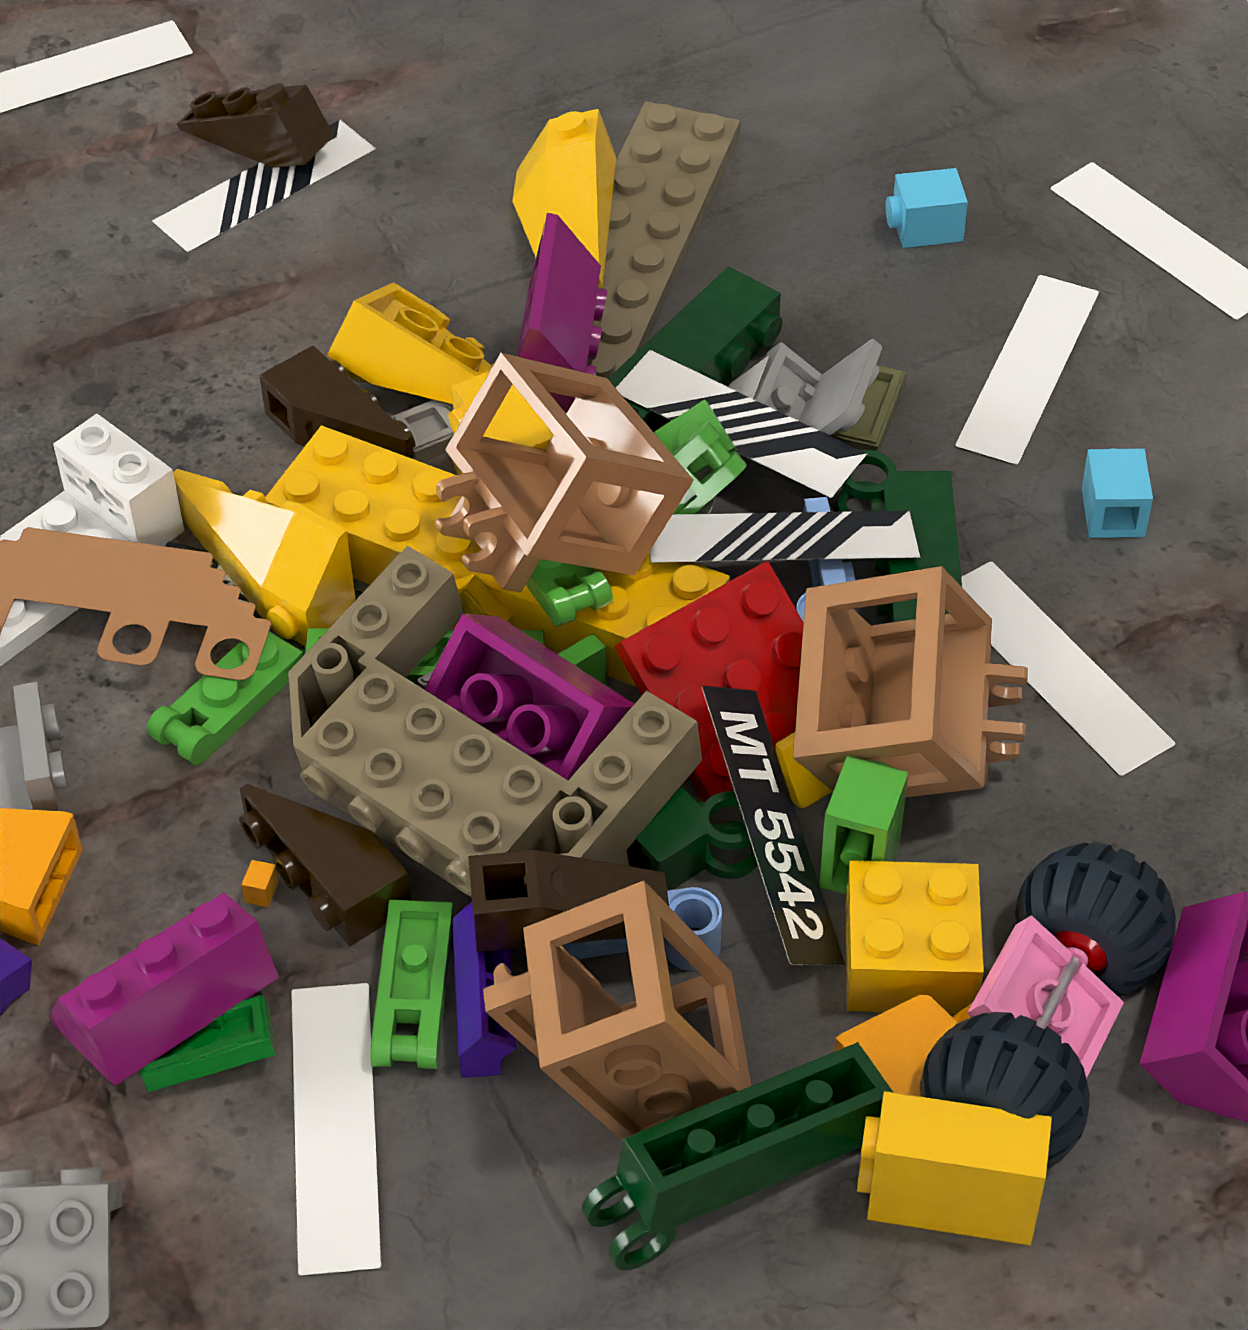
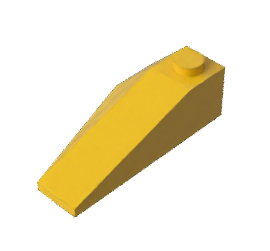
M596 109L582 113L572 111L558 118L549 119L517 169L512 201L535 257L547 212L557 214L601 265L598 288L603 287L616 156L600 111Z
M394 282L353 301L327 354V357L338 361L345 369L348 377L355 381L369 382L373 385L453 404L452 385L490 371L494 365L483 359L485 347L473 337L463 339L454 336L446 329L450 322L447 316Z
M176 469L173 472L183 522L205 549L212 553L213 558L225 570L235 585L241 589V592L248 601L255 604V609L261 617L271 621L270 628L278 636L286 640L293 639L306 647L308 628H330L356 601L346 529L299 503L287 500L282 506L277 507L267 504L263 493L249 490L243 496L233 494L222 481Z

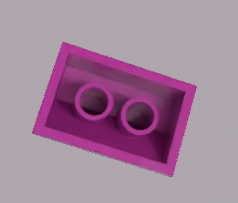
M548 212L546 214L528 288L517 357L596 375V366L587 365V360L596 359L602 333L601 327L592 326L593 320L601 322L607 297V290L598 288L601 265L557 214ZM548 391L563 411L567 413L575 397Z
M463 613L424 689L567 780L574 775L634 705V703L501 617Z
M1246 891L1183 907L1139 1064L1179 1103L1244 1122H1248V893Z
M223 892L211 901L201 904L191 914L155 937L143 941L136 949L99 973L87 977L80 985L57 999L49 1017L52 1024L116 1086L213 1022L220 1015L225 1014L226 1011L239 1002L246 1000L278 979L279 976L257 920Z

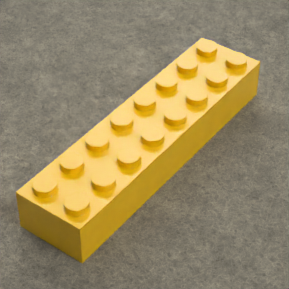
M320 426L265 497L267 504L277 507L282 506L287 500L302 504L346 529L354 579L371 585L403 549L409 546L454 573L455 579L476 574L512 615L508 623L519 630H544L545 647L556 654L588 635L594 634L606 646L607 676L635 687V683L614 646L730 581L729 575L694 562H651L649 552L635 576L593 568L595 571H600L607 579L612 591L613 603L598 610H593L589 606L576 612V619L557 627L526 585L522 592L503 590L492 575L472 572L466 568L462 562V556L482 550L476 541L444 536L435 526L436 519L451 516L462 497L455 496L442 502L436 494V485L440 480L457 475L324 426Z

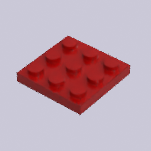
M768 560L614 646L641 695L647 690L697 721L702 761L689 775V779L703 802H706L710 797L718 793L732 791L734 787L702 686L756 691L775 750L776 743L793 734L796 729L804 622Z

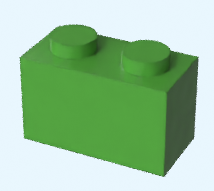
M847 755L825 813L819 880L820 888L846 895L850 860L894 862L900 846L908 771L893 768L881 761H867Z

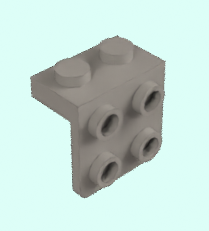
M871 339L828 371L821 374L780 342L769 350L766 355L769 358L753 399L829 436L839 429L847 431L856 424L864 412L865 405L862 403V399L866 389L873 383L879 373L880 367L876 363L880 356L882 345L876 340Z
M37 682L13 686L18 725L0 728V808L61 811L58 789L68 787L62 752H53L51 741L61 739L55 704L43 705Z
M101 1167L61 1169V1181L34 1182V1170L0 1171V1330L99 1327L109 1320L111 1316L110 1212L122 1207V1179L102 1180Z

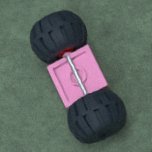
M1093 842L1091 844L1079 843L1067 846L1049 854L1027 875L1018 895L1015 909V926L967 1012L971 1018L957 1023L935 1043L927 1055L919 1085L921 1097L998 1108L1025 1119H1031L1036 1114L1052 1117L1047 1169L1061 1162L1083 1134L1090 1106L1087 1077L1124 1004L1119 997L1137 990L1149 982L1168 960L1174 944L1176 914L1171 895L1164 881L1158 878L1157 872L1145 861L1141 863L1136 861L1135 854L1122 848L1115 851L1112 845Z

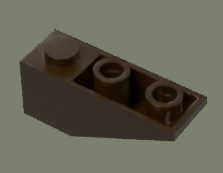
M277 83L265 89L250 91L248 87H243L231 93L219 95L215 91L206 92L190 103L189 107L191 110L177 123L178 128L183 132L270 167L306 165L334 137L331 128L306 84L284 87L282 83Z
M314 345L259 375L265 414L296 444L306 446L320 426H324L414 459L415 439L407 425L400 420L394 421L381 408L378 400L370 391H362L349 379L345 369L338 361H330Z
M250 784L239 788L244 809V815L239 817V822L250 843L257 849L263 846L266 847L273 856L276 870L283 882L292 890L299 886L308 897L310 910L320 926L326 931L334 928L349 947L386 925L389 900L411 901L408 871L371 830Z
M538 850L468 856L477 952L526 948L524 927L641 881H645L669 906L665 872ZM624 921L566 944L627 938Z

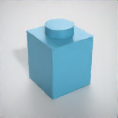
M957 168L895 174L894 196L886 198V218L889 228H897L903 248L964 241L968 201Z
M1088 449L1081 486L1088 537H1146L1153 495L1145 449Z

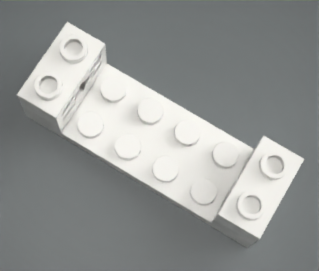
M95 414L53 444L64 491L2 534L0 541L3 539L17 541L20 539L23 529L31 527L165 546L167 542L172 541L184 532L173 469L99 414ZM15 599L0 633V666L79 608Z

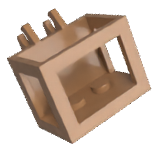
M500 353L445 449L463 474L440 480L436 485V494L442 502L455 496L462 497L451 516L436 519L435 526L444 536L476 541L482 550L473 554H464L462 556L463 564L469 571L492 575L503 590L522 592L541 559L635 576L694 479L607 378ZM512 384L554 434L545 450L483 437ZM548 391L575 397L567 413L563 411Z
M942 566L806 588L793 758L832 791L835 789L847 755L867 761H881L893 768L908 771L906 797L984 788L988 783V763L1014 760L1020 757L1019 743H1002L997 740L1023 742L1026 730L1024 723L987 720L988 708L1022 702L1021 687H1003L998 684L1013 683L1026 685L1028 668L1024 666L990 664L992 618ZM917 599L916 619L871 626L854 610L855 608Z
M645 881L524 927L528 972L512 976L511 970L501 963L493 972L494 985L483 989L485 1012L539 1059L540 1069L622 1141L628 1136L751 1086L732 971ZM624 921L636 1000L621 1006L601 987L599 981L574 956H570L562 945ZM663 937L701 976L671 987ZM708 1004L715 1049L681 1014Z

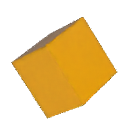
M251 860L241 884L245 903L269 908L279 884L275 864Z

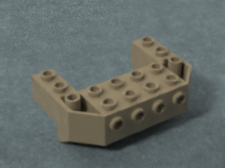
M409 546L403 549L288 672L293 747L303 770L300 777L304 784L314 794L470 897L471 885L468 856L538 850L629 866L626 851L702 761L697 721L646 690L574 775L567 780L408 680L406 677L453 627L460 619L462 613L464 614L454 573Z

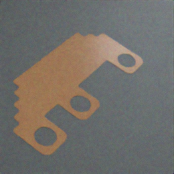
M31 527L23 529L20 539L17 541L5 539L0 541V633L15 599L111 612L97 647L99 657L106 661L141 666L150 664L156 659L170 621L208 626L195 662L197 671L207 676L245 680L256 671L272 623L270 620L253 616L256 607L254 603L238 600L241 592L238 586L223 583L226 575L225 570L210 567L213 559L212 553ZM141 625L150 632L151 641L145 650L137 654L127 655L118 652L114 648L113 637L124 626ZM226 639L240 640L247 645L249 656L237 668H219L211 661L210 657L211 651L217 643Z

